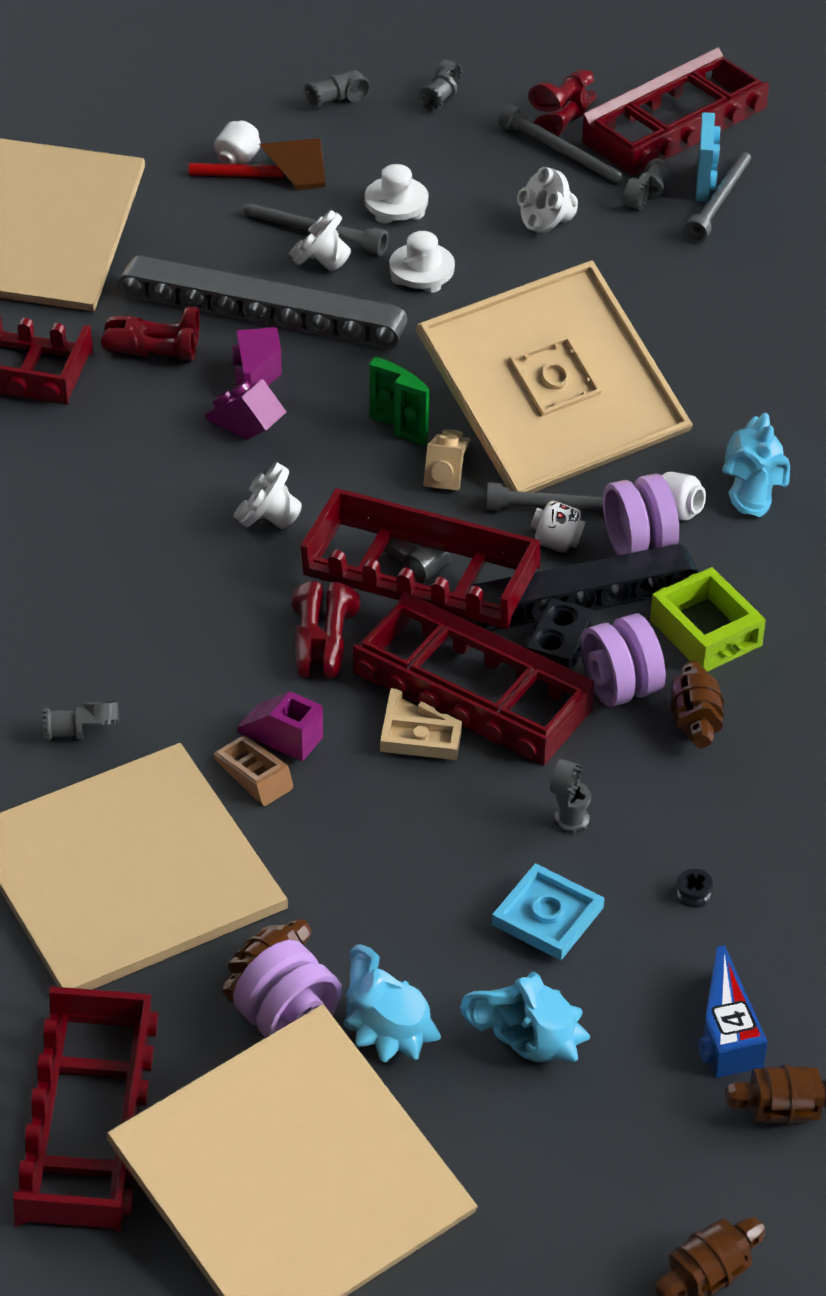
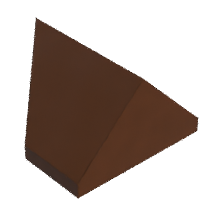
M321 138L259 144L291 180L295 190L326 187Z

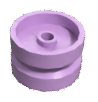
M655 473L641 476L635 480L634 485L628 480L609 483L605 487L603 494L605 525L610 542L618 556L678 544L679 520L677 508L670 487L662 475Z
M636 613L615 619L613 625L601 623L584 629L581 635L583 665L587 677L595 681L594 693L606 707H615L630 702L634 695L640 698L662 691L665 686L666 677L664 657L655 632L646 618Z
M286 940L276 943L261 952L247 966L237 982L233 993V1001L237 1010L252 1025L257 1026L259 1032L267 1038L322 1004L333 1016L342 997V984L323 964H318L313 954L299 941Z

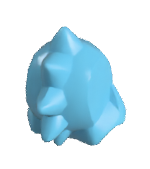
M763 413L759 418L754 416L748 422L746 428L736 430L732 434L726 449L725 463L722 468L723 473L735 477L734 483L728 492L731 503L742 514L755 515L758 518L762 517L771 506L773 485L787 487L790 479L789 459L783 455V446L774 435V428L770 425L767 413Z
M362 944L355 945L350 951V984L345 995L348 1001L343 1026L348 1030L356 1031L355 1045L357 1047L375 1045L379 1059L382 1062H387L397 1051L412 1060H417L423 1043L438 1041L441 1038V1034L430 1018L428 1002L418 989L409 985V982L397 981L389 973L378 969L380 957L375 951Z
M536 972L529 973L528 977L518 978L509 987L491 991L470 992L463 997L460 1006L462 1015L471 1026L479 1031L493 1027V1033L496 1038L510 1045L523 1058L534 1062H550L556 1059L575 1062L578 1060L576 1045L590 1039L588 1032L577 1023L583 1014L582 1009L569 1005L559 990H553L545 986L540 975Z

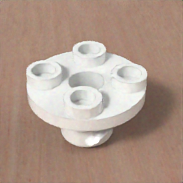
M392 164L382 169L381 179L374 181L367 187L365 191V205L375 215L376 221L380 223H390L393 220H406L410 218L420 219L425 215V209L428 205V192L420 182L412 179V173L408 167L401 164Z
M547 167L540 168L529 180L526 187L521 188L517 195V203L521 206V216L527 229L538 233L549 232L559 222L570 221L576 214L578 207L577 198L569 191L566 177L560 171Z
M332 210L324 217L320 216L309 228L308 231L311 234L304 240L301 239L290 250L289 255L293 258V261L299 266L308 258L317 259L329 271H335L347 261L351 252L350 247L338 237V232L335 229L342 220V217Z
M416 231L407 238V245L398 248L391 255L389 262L391 280L397 285L423 289L428 293L437 292L441 289V285L453 276L455 261L448 250L438 245V239L433 233Z
M275 462L265 475L260 473L249 487L253 494L248 501L244 500L238 506L233 517L245 527H249L258 519L264 518L279 529H286L292 525L299 516L302 505L299 500L289 493L287 486L284 485L289 470L282 464L280 465L278 462Z

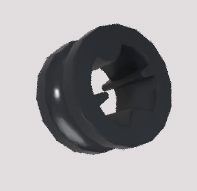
M688 869L678 876L677 897L681 903L692 908H700L706 906L713 897V879L709 873L700 869ZM689 885H694L692 890L688 889ZM697 885L702 887V890L695 891Z

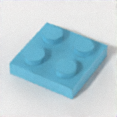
M702 112L697 163L696 202H708L709 190H716V170L720 151V126H715V113Z
M535 863L492 914V925L562 960L602 911L604 897Z

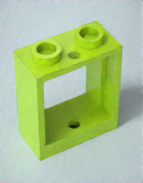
M713 567L697 574H692L688 578L669 587H664L652 594L650 621L690 661H697L707 672L763 645L766 619ZM709 599L731 623L704 635L681 611Z

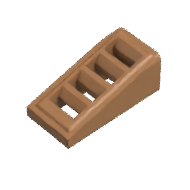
M245 735L213 753L215 760L263 806L270 804L293 789L288 765ZM248 753L246 756H244V757H242L241 759H239V760L236 761V759H238L239 757H241V756H243L244 754Z

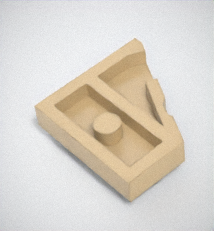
M391 688L380 739V752L457 760L462 721L448 714H441L434 707L422 701L416 706L402 699V691Z

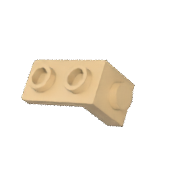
M442 430V435L437 434L427 446L423 486L459 490L463 455L470 446L471 438L463 437V432L456 430Z

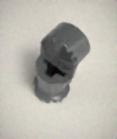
M443 60L438 65L432 83L421 88L418 93L420 95L419 100H422L421 103L425 104L424 108L428 107L427 110L434 112L443 106L444 100L450 99L457 93L458 85L456 83L460 84L461 81L458 79H462L460 74H463V71H460L463 70L461 65L449 60Z
M349 70L338 76L336 74L327 77V80L318 83H307L304 90L306 91L305 95H308L306 98H310L308 104H310L311 108L318 109L322 104L332 100L338 102L348 98L351 102H359L367 96L370 90V83L359 71L352 70L351 72ZM356 81H360V84L357 86L358 88H355L353 92H349L351 85Z
M654 158L647 163L645 173H642L637 179H629L623 196L624 206L642 210L647 199H655L661 195L664 189L663 185L670 181L673 175L672 167H668L669 164L665 163L666 160L663 159L661 161V158L657 160Z
M118 701L83 703V705L75 706L74 710L51 711L49 707H43V723L47 724L43 725V729H45L43 730L44 741L51 742V739L54 737L74 736L77 740H83V724L93 725L94 723L98 725V723H101V725H105L104 721L107 724H111V722L112 724L119 723Z
M559 759L550 784V792L556 794V801L559 805L555 812L554 822L558 823L557 826L558 828L560 827L561 831L566 830V833L573 831V834H576L577 830L581 832L582 829L586 830L587 825L589 826L590 816L586 809L591 802L592 794L585 784L580 783L582 776L580 773L583 770L582 764Z

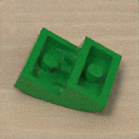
M375 356L369 364V417L394 425V436L426 445L428 443L429 388L406 369Z

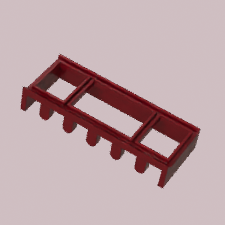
M719 47L585 112L583 115L582 143L629 175L634 176L644 171L647 163L654 158L656 160L661 158V161H663V159L666 160L699 143L702 112L715 113V126H720V131L764 110L768 102L769 82H761L724 58ZM712 70L711 78L733 92L729 94L706 79V73ZM690 82L717 100L669 125H665L639 107L646 103V106L652 110H657L661 105L662 94L666 92L673 98L679 99L683 94L684 84ZM623 114L631 122L637 120L654 132L632 143L614 131L616 118Z
M0 316V346L29 351L21 368L0 365V393L69 405V398L89 354H94L91 326L84 325L76 343L67 342L66 329L61 323L53 324L49 333V339L35 336L33 321L26 317L20 320L17 326L18 333L3 331ZM42 353L69 357L61 375L34 371Z
M335 488L300 545L303 575L331 583H343L354 589L399 600L403 591L456 616L504 629H509L514 610L536 569L540 568V540ZM341 524L377 534L358 567L348 565L346 555L341 550H334L329 559L321 558ZM391 537L472 558L454 592L449 591V582L443 577H436L433 584L427 586L416 583L414 572L409 568H402L397 577L382 574L378 562ZM486 562L515 569L500 598V605L484 601L483 590L478 586H473Z
M403 591L398 604L358 645L355 644L353 646V673L359 675L364 680L371 681L388 690L391 688L402 691V697L418 705L422 701L434 707L437 712L448 714L462 721V727H466L486 737L488 740L519 753L524 758L531 759L544 766L592 711L594 680ZM409 618L422 623V634L427 639L407 660H404L384 649L409 624ZM449 636L453 638V648L458 654H465L470 647L485 653L484 662L490 669H496L502 662L515 667L517 680L495 704L420 666ZM537 679L548 683V693L555 700L561 699L566 692L573 695L546 727L510 711Z
M50 986L49 1019L44 1021L43 1054L39 1053L38 1084L37 1088H33L31 1124L26 1125L25 1160L20 1161L19 1192L14 1191L13 1196L14 1224L17 1227L25 1222L116 1228L117 1232L121 1233L123 1216L132 1215L134 1188L127 1187L129 1178L134 1177L116 1153L115 1160L46 1155L60 1073L127 1078L120 1125L138 1115L139 1106H147L149 1080H143L144 1071H152L154 1046L148 1045L149 1037H157L159 1012L151 1011V994ZM68 1022L134 1027L130 1061L63 1056ZM43 1172L112 1177L110 1197L105 1199L42 1194L40 1190Z

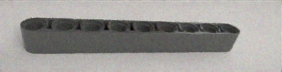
M144 256L132 257L117 282L119 291L131 299L180 309L198 307L200 313L381 349H391L398 344L408 321L404 310L395 305Z

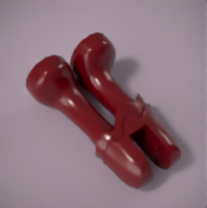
M585 69L577 70L566 76L559 87L547 82L538 83L533 86L528 92L530 104L537 110L550 111L539 115L535 119L534 124L559 137L566 130L569 122L581 117L585 110L596 100V91H585V87L594 82L593 73Z
M186 307L181 314L180 321L169 324L145 321L142 317L135 318L134 316L109 317L105 322L101 346L109 352L140 355L144 358H147L148 353L174 357L181 361H194L196 347H198L199 343L198 307Z
M316 581L306 582L293 590L291 606L295 614L301 616V624L296 626V636L294 637L296 646L295 664L301 678L310 677L312 663H323L324 678L333 679L338 674L344 655V641L342 639L344 620L355 617L360 609L361 598L359 593L353 588L338 582L328 585L325 631L318 626L319 613L324 602V589L321 583Z

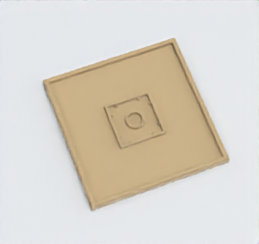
M0 138V298L95 312L145 168L144 158Z
M593 260L417 324L415 329L506 487H509V491L537 492L686 433L693 426Z
M181 743L0 813V891L58 987L93 990L288 908L287 897Z
M324 1004L107 1133V1140L218 1296H348L475 1213L478 1207Z

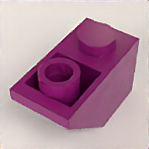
M277 327L237 330V344L231 345L233 365H239L235 366L236 386L246 380L249 384H252L262 378L269 386L282 375L281 346Z
M262 378L252 384H249L246 380L231 392L226 390L212 401L214 407L204 416L209 422L248 440L266 431L287 411Z
M289 691L258 703L237 727V732L303 762L323 738V706Z

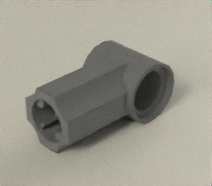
M392 537L384 549L385 552L402 562L404 568L411 569L414 572L415 581L418 583H424L448 566L452 560L451 553Z

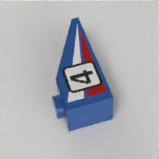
M725 945L718 946L716 949L703 1037L698 1040L702 1061L710 1063L715 1078L763 1068L768 1044Z

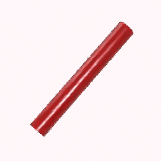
M189 163V176L283 178L284 176L283 171L277 165Z

